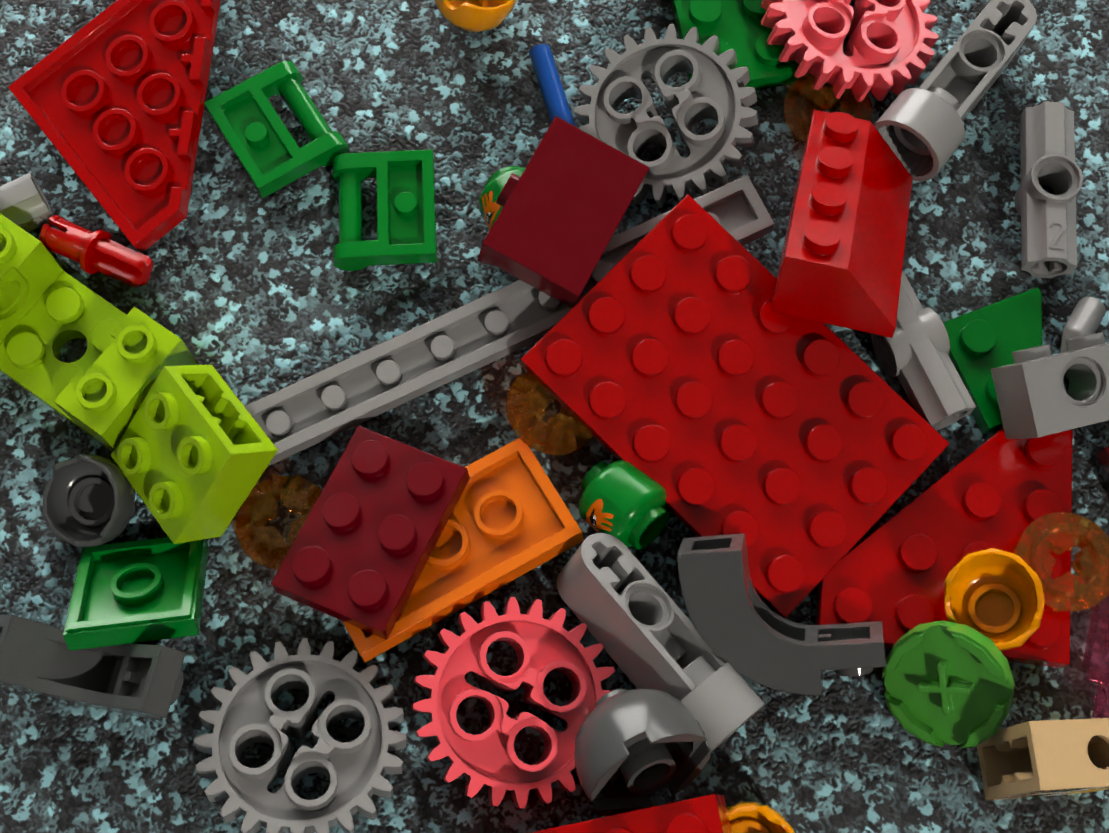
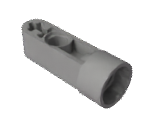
M990 0L921 86L902 91L874 124L914 181H927L934 178L963 142L965 137L963 121L1013 60L1036 24L1037 13L1029 0Z
M606 533L591 534L582 542L558 574L557 589L559 595L578 619L587 625V629L594 638L603 644L605 651L637 689L665 691L681 701L700 724L707 739L706 743L711 752L714 751L753 717L765 703L728 662L725 663L712 651L694 624L623 542Z

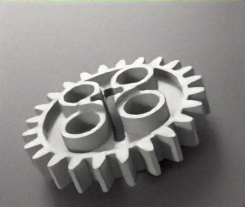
M669 24L664 39H656L650 26L646 27L644 34L645 43L639 45L628 34L625 35L624 45L626 52L621 55L610 48H606L604 51L610 65L607 69L595 65L590 66L589 70L597 84L596 86L580 85L579 91L583 99L589 104L574 108V113L578 120L585 123L579 129L649 167L633 200L635 204L640 205L648 192H652L658 208H663L668 193H675L679 202L688 194V189L694 187L701 196L709 193L706 181L710 178H714L719 183L726 185L728 178L724 169L725 164L742 168L744 165L743 157L736 147H753V134L745 129V127L758 125L759 122L757 110L748 108L757 102L755 87H744L750 81L749 70L747 66L735 68L738 62L736 51L732 48L719 55L721 47L716 35H713L703 45H700L697 27H692L684 40L678 39L674 24ZM688 72L693 75L690 81L683 86L670 87L666 85L668 79L675 73ZM646 75L652 76L669 113L674 116L679 133L690 150V155L686 158L679 155L663 119L658 115L654 102L642 82L643 77ZM632 97L642 100L639 107L631 113L622 114L617 112L618 106L625 99ZM711 118L718 122L714 130L708 134L695 135L690 132L692 125L700 119ZM662 144L666 147L664 154L655 161L647 162L640 159L642 151L649 145Z
M302 638L297 655L288 656L281 641L275 642L274 647L275 660L266 662L256 651L251 652L250 658L254 670L245 674L240 669L231 666L228 671L234 684L231 691L219 687L211 689L213 699L220 707V710L200 711L199 714L202 724L213 731V733L194 738V744L199 752L212 755L195 765L200 778L218 777L204 790L209 802H216L229 797L219 814L226 824L244 814L241 833H257L262 826L266 828V833H330V828L339 825L345 833H355L352 816L356 812L371 820L377 817V810L371 800L373 794L390 799L393 796V786L383 775L402 774L403 761L389 753L406 747V734L389 730L404 721L403 709L397 707L384 708L394 698L392 684L374 689L373 686L379 677L378 667L374 664L358 673L356 671L359 662L358 652L354 649L341 662L335 660L333 641H328L325 644L320 655H312L308 639ZM289 689H299L309 695L307 702L295 711L286 712L275 706L277 698ZM328 694L335 697L334 701L326 707L320 717L318 716L312 726L311 732L314 747L311 749L308 746L302 745L292 758L293 752L289 739L294 737L302 740L310 730L311 724L317 715L318 706L323 698ZM351 718L357 720L364 727L362 734L351 742L342 743L334 740L329 735L331 727L342 719ZM254 743L269 744L274 748L272 758L265 765L259 768H249L240 763L242 753L248 746ZM292 759L293 761L287 769L284 777L285 781L280 789L275 793L269 792L268 787L270 783L276 780ZM318 773L330 780L331 783L326 793L315 800L302 799L295 794L297 783L308 774Z

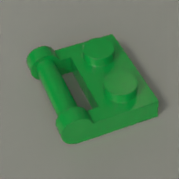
M289 60L279 62L204 102L208 114L262 199L321 166H332L333 159L337 155L349 153L350 150L340 132H333L303 88L301 84L303 76L293 61ZM274 95L283 96L312 142L299 148L268 98Z
M433 149L360 152L337 155L333 159V177L339 182V243L334 246V266L340 270L358 271L365 269L367 266L437 263L435 161ZM366 178H376L377 240L362 241L361 182Z

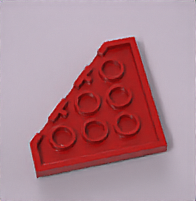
M117 0L8 86L127 239L141 253L145 252L187 218L221 0Z
M1004 428L998 431L844 556L818 583L816 625L882 621L884 647L893 648L901 636L919 624L941 620L948 621L944 605V582L948 573L967 554L995 548L1019 555L1038 574L1043 586L1045 599L1039 628L1022 646L1001 651L1002 654L1007 658L1008 662L1058 668L1069 665L1073 429L1039 438L1006 439Z

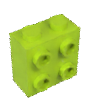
M213 365L164 366L112 452L111 457L117 466L120 467L127 480L172 543L179 544L221 537L278 449Z

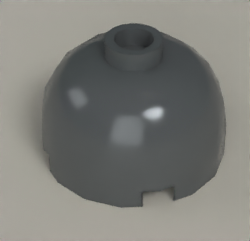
M638 688L632 690L616 689L605 694L597 701L595 708L586 717L575 738L574 755L576 771L586 796L591 800L598 813L611 816L653 807L648 795L659 791L667 786L672 796L677 794L702 772L710 759L711 750L706 743L707 739L700 724L680 700L665 691Z

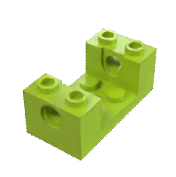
M0 213V372L113 452L164 366L198 365V363L181 338L135 306L128 314L119 310L66 273L41 241ZM74 338L87 340V350L79 360L71 363L60 361V350L66 342Z

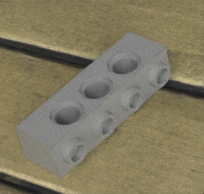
M1103 332L1065 340L1067 351L1053 355L1051 354L1049 344L1012 352L1013 364L991 369L1006 439L1039 438L1109 421V342H1105ZM1065 374L1067 375L1070 384L1068 394L1066 393L1063 384Z

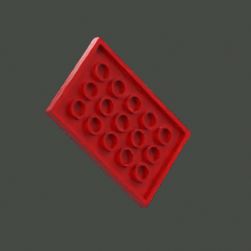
M687 194L520 359V365L618 460L623 459L661 484L666 490L667 497L665 501L667 508L697 537L745 533L749 571L753 586L761 600L772 611L783 618H787L950 443L824 323L771 311L777 278Z

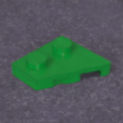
M1038 287L943 322L950 341L949 357L976 405L972 415L982 435L1003 428L991 369L1013 364L1012 352L1042 346V293Z

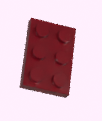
M358 425L271 582L272 587L276 593L387 640L470 479L468 469Z

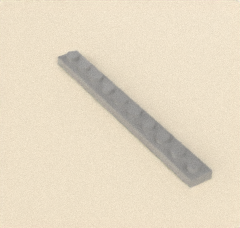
M748 175L694 199L742 246L771 233L775 223ZM670 211L611 237L575 305ZM518 280L244 407L278 449L268 465L270 466L539 341L572 308L522 280Z

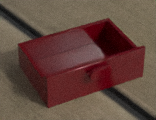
M555 116L521 177L512 173L498 196L496 203L500 206L502 205L503 208L482 243L477 261L483 264L494 265L573 308L649 167Z

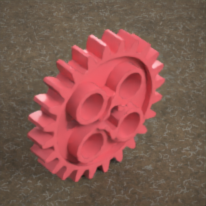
M762 0L760 7L765 9L766 12L761 20V25L772 28L767 43L784 46L778 60L780 62L795 60L799 65L795 70L794 76L799 78L807 73L815 76L813 89L817 91L826 82L832 84L834 96L840 99L845 89L852 90L857 102H862L869 90L878 101H883L889 90L899 95L907 84L914 85L935 54L932 47L938 40L939 35L931 31V29L937 22V17L924 13L931 2L930 0H855L853 7L849 5L851 0ZM846 35H848L850 38L843 51V42Z
M510 597L506 600L503 615L498 616L494 606L490 601H486L481 605L480 623L477 624L464 611L457 617L462 635L457 636L444 628L437 634L441 643L447 649L444 654L430 650L424 653L423 658L429 665L435 668L433 675H419L414 678L416 685L429 691V698L413 703L411 710L427 713L430 717V723L422 726L415 732L416 737L435 736L438 744L428 753L426 759L428 762L444 757L448 758L451 763L443 776V780L447 783L457 779L462 774L468 776L465 796L473 798L482 786L486 785L489 786V805L498 807L503 800L506 790H511L516 808L522 809L526 808L529 790L534 789L540 801L548 804L552 802L551 783L556 782L566 792L576 790L575 782L570 772L574 768L576 769L574 755L575 738L586 717L595 708L597 701L605 694L611 692L609 690H602L601 681L610 677L615 672V669L608 666L596 668L593 659L603 650V644H593L584 648L580 640L586 632L587 625L582 623L570 631L564 629L563 624L566 617V610L564 608L557 610L547 620L542 618V600L536 599L531 603L527 613L521 614L516 597ZM502 641L514 648L518 662L516 669L511 675H498L490 669L487 664L486 653L491 643ZM553 670L563 672L572 683L571 698L563 706L551 703L544 694V679ZM468 672H473L504 692H511L521 686L525 690L522 700L534 708L562 719L566 723L564 731L560 732L529 712L516 713L510 718L506 714L509 703L506 700L470 685L466 682L465 675ZM465 698L479 699L488 709V724L479 734L466 733L457 722L456 712L459 704ZM525 727L537 730L544 740L545 747L540 759L530 765L523 763L514 751L515 737Z

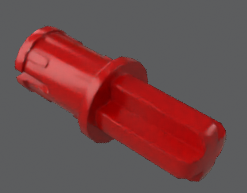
M59 215L51 216L48 219L50 224L59 227V230L50 227L48 224H44L41 229L39 241L43 243L48 251L78 262L81 269L88 274L101 272L132 287L146 285L151 278L150 273L154 266L151 258L113 241L111 234L107 231L97 230L93 232Z

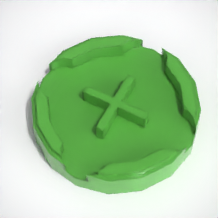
M944 620L919 624L898 639L886 658V667H883L882 678L885 676L884 684L887 690L884 696L889 710L906 731L927 744L944 747L946 743L961 745L960 748L977 746L996 734L1013 705L1015 682L1007 658L990 638L968 625Z

